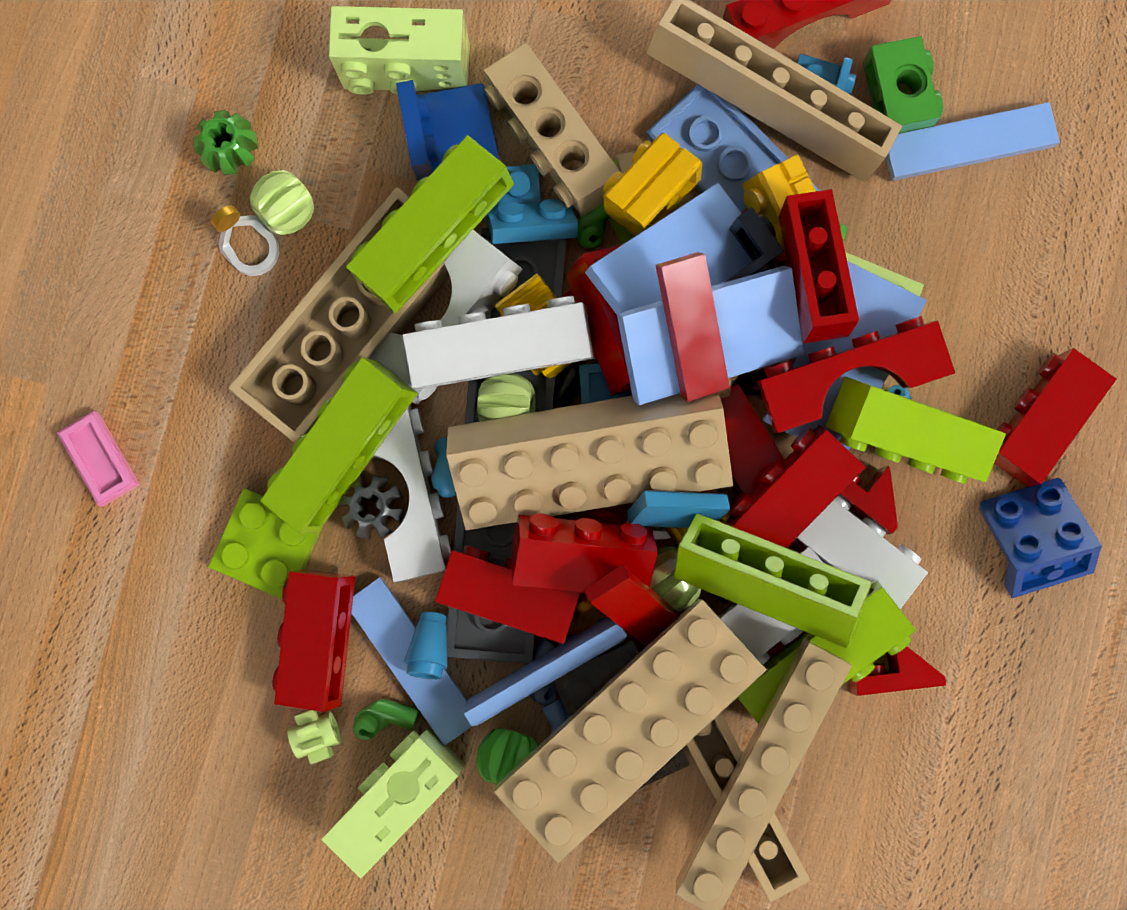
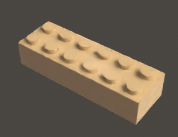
M398 187L391 192L228 388L294 443L303 434L311 430L318 420L317 413L322 404L329 398L334 397L342 386V378L346 370L362 357L371 359L390 333L401 335L449 277L448 270L443 262L395 314L366 289L346 268L351 262L355 250L361 244L369 242L382 228V223L386 216L393 210L399 209L410 198Z
M719 392L689 402L681 397V393L642 405L635 403L633 396L448 427L446 456L465 530L517 522L518 515L532 516L542 513L556 516L634 503L645 490L694 493L733 486L724 411Z
M697 599L497 784L494 793L558 864L767 669L703 600Z

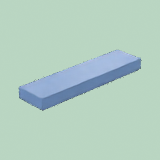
M1048 102L900 133L897 135L886 156V162L891 181L1053 148L1060 141L1051 105Z
M379 577L354 595L352 615L444 746L472 727L464 715L468 699L447 669H443L442 678L437 680L423 679L406 674L408 664L404 663V659L416 625L383 578Z
M609 617L605 618L564 642V644L559 645L469 698L464 715L471 726L475 725L476 727L626 639L627 631Z

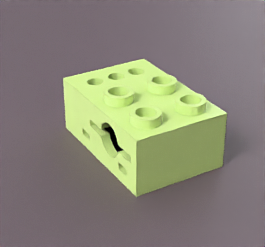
M331 6L329 58L344 89L361 95L371 94L374 90H390L398 95L396 83L413 80L416 91L438 92L468 86L470 42L463 9ZM348 21H359V24L348 23ZM413 22L425 23V25H413ZM370 26H381L387 30L390 38L409 39L353 37H361L362 32Z
M430 728L421 735L413 730L391 752L390 756L396 762L390 768L383 762L357 788L363 796L321 839L360 879L455 781L466 765L447 745L444 746L438 736Z

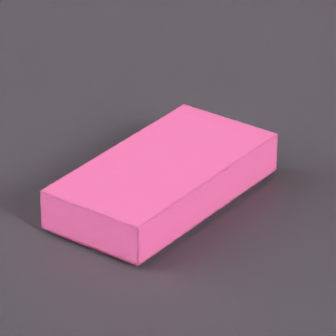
M93 411L57 432L98 506L104 507L140 485L99 412Z

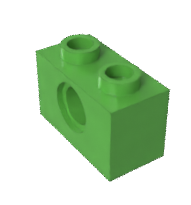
M922 36L871 46L863 60V67L873 109L901 124L902 128L898 134L934 127L943 113V100L940 91L934 90L931 77L934 70L933 57L930 50H925ZM903 82L908 84L914 94L902 93L896 83Z

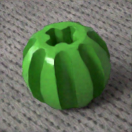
M226 110L214 111V117L211 120L206 121L202 118L196 126L197 130L201 133L193 137L195 153L201 156V164L209 170L217 172L221 169L225 175L238 174L237 168L240 165L245 164L249 167L255 160L254 155L250 152L258 148L257 135L255 131L251 130L250 122L240 114L235 113L230 116Z
M505 728L493 729L483 738L477 749L476 764L479 775L483 780L497 785L535 750L539 743L533 737Z

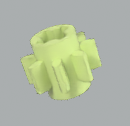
M306 710L294 715L297 724L288 727L287 734L291 749L296 758L308 756L309 762L312 765L334 756L332 746L341 744V734L334 715L331 712L321 715L319 711Z

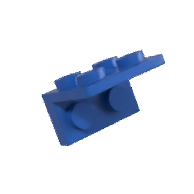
M413 80L396 83L411 166L417 181L424 177H429L442 163V158L451 146L459 144L467 135L499 160L487 96L484 92V84L480 83L418 95Z
M1051 479L1040 485L1022 488L980 502L979 510L1008 561L1004 585L1011 598L1094 573L1102 545L1062 479Z

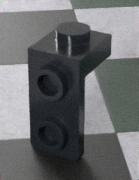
M751 207L736 218L729 230L753 262L725 282L777 268L774 261L784 252L774 238L776 237V232L771 222L764 215L758 216L753 207Z

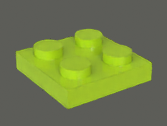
M243 488L208 568L282 599V590L285 581L288 579L289 571L305 570L323 527L318 533L298 534L260 501L263 495Z

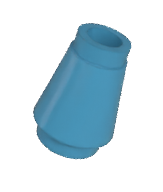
M421 612L420 620L417 623L404 659V663L408 664L406 674L423 679L437 680L442 678L443 669L448 668L447 616L436 612Z

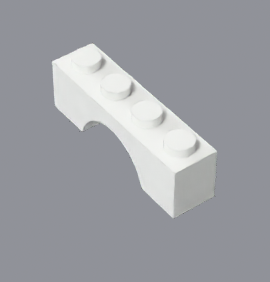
M474 230L470 232L444 262L451 278L452 296L449 307L441 319L442 327L458 325L459 316L485 312L486 319H490L492 308L501 297L508 295L514 289L518 281V275L523 270ZM390 333L371 360L382 363L412 387L403 335ZM437 386L414 389L418 394L412 403L419 404L421 400L427 399Z
M409 405L372 457L385 460L397 467L405 478L409 490V506L403 522L392 534L384 539L394 582H403L444 572L453 550L449 534L441 535L438 518L444 517V510L438 492L431 493L428 477L433 474V463L429 450L421 451L418 435L425 433L419 409L412 410L411 405Z

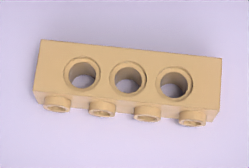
M527 43L523 44L484 69L488 87L484 89V92L489 102L497 112L502 108L510 118L507 121V125L513 136L520 144L526 140L533 150L530 153V157L541 175L545 176L548 173L557 184L553 189L558 199L565 203L566 209L573 206L578 215L583 217L603 204V188L609 178L620 170ZM531 96L536 98L530 104L518 103L524 97ZM549 128L560 130L552 137L541 135L544 130ZM572 160L583 162V165L576 170L564 168V165Z

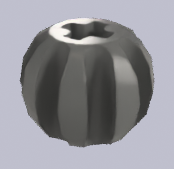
M373 475L370 486L366 487L363 477H360L351 484L355 489L354 495L349 497L343 494L339 505L349 506L350 510L348 514L340 518L346 529L359 523L356 537L370 540L372 530L376 527L382 539L393 532L388 526L390 518L393 517L401 522L404 509H394L393 503L403 498L397 486L384 492L387 478ZM379 498L376 503L377 508L380 509L377 516L366 515L368 509L364 506L367 499L376 501Z

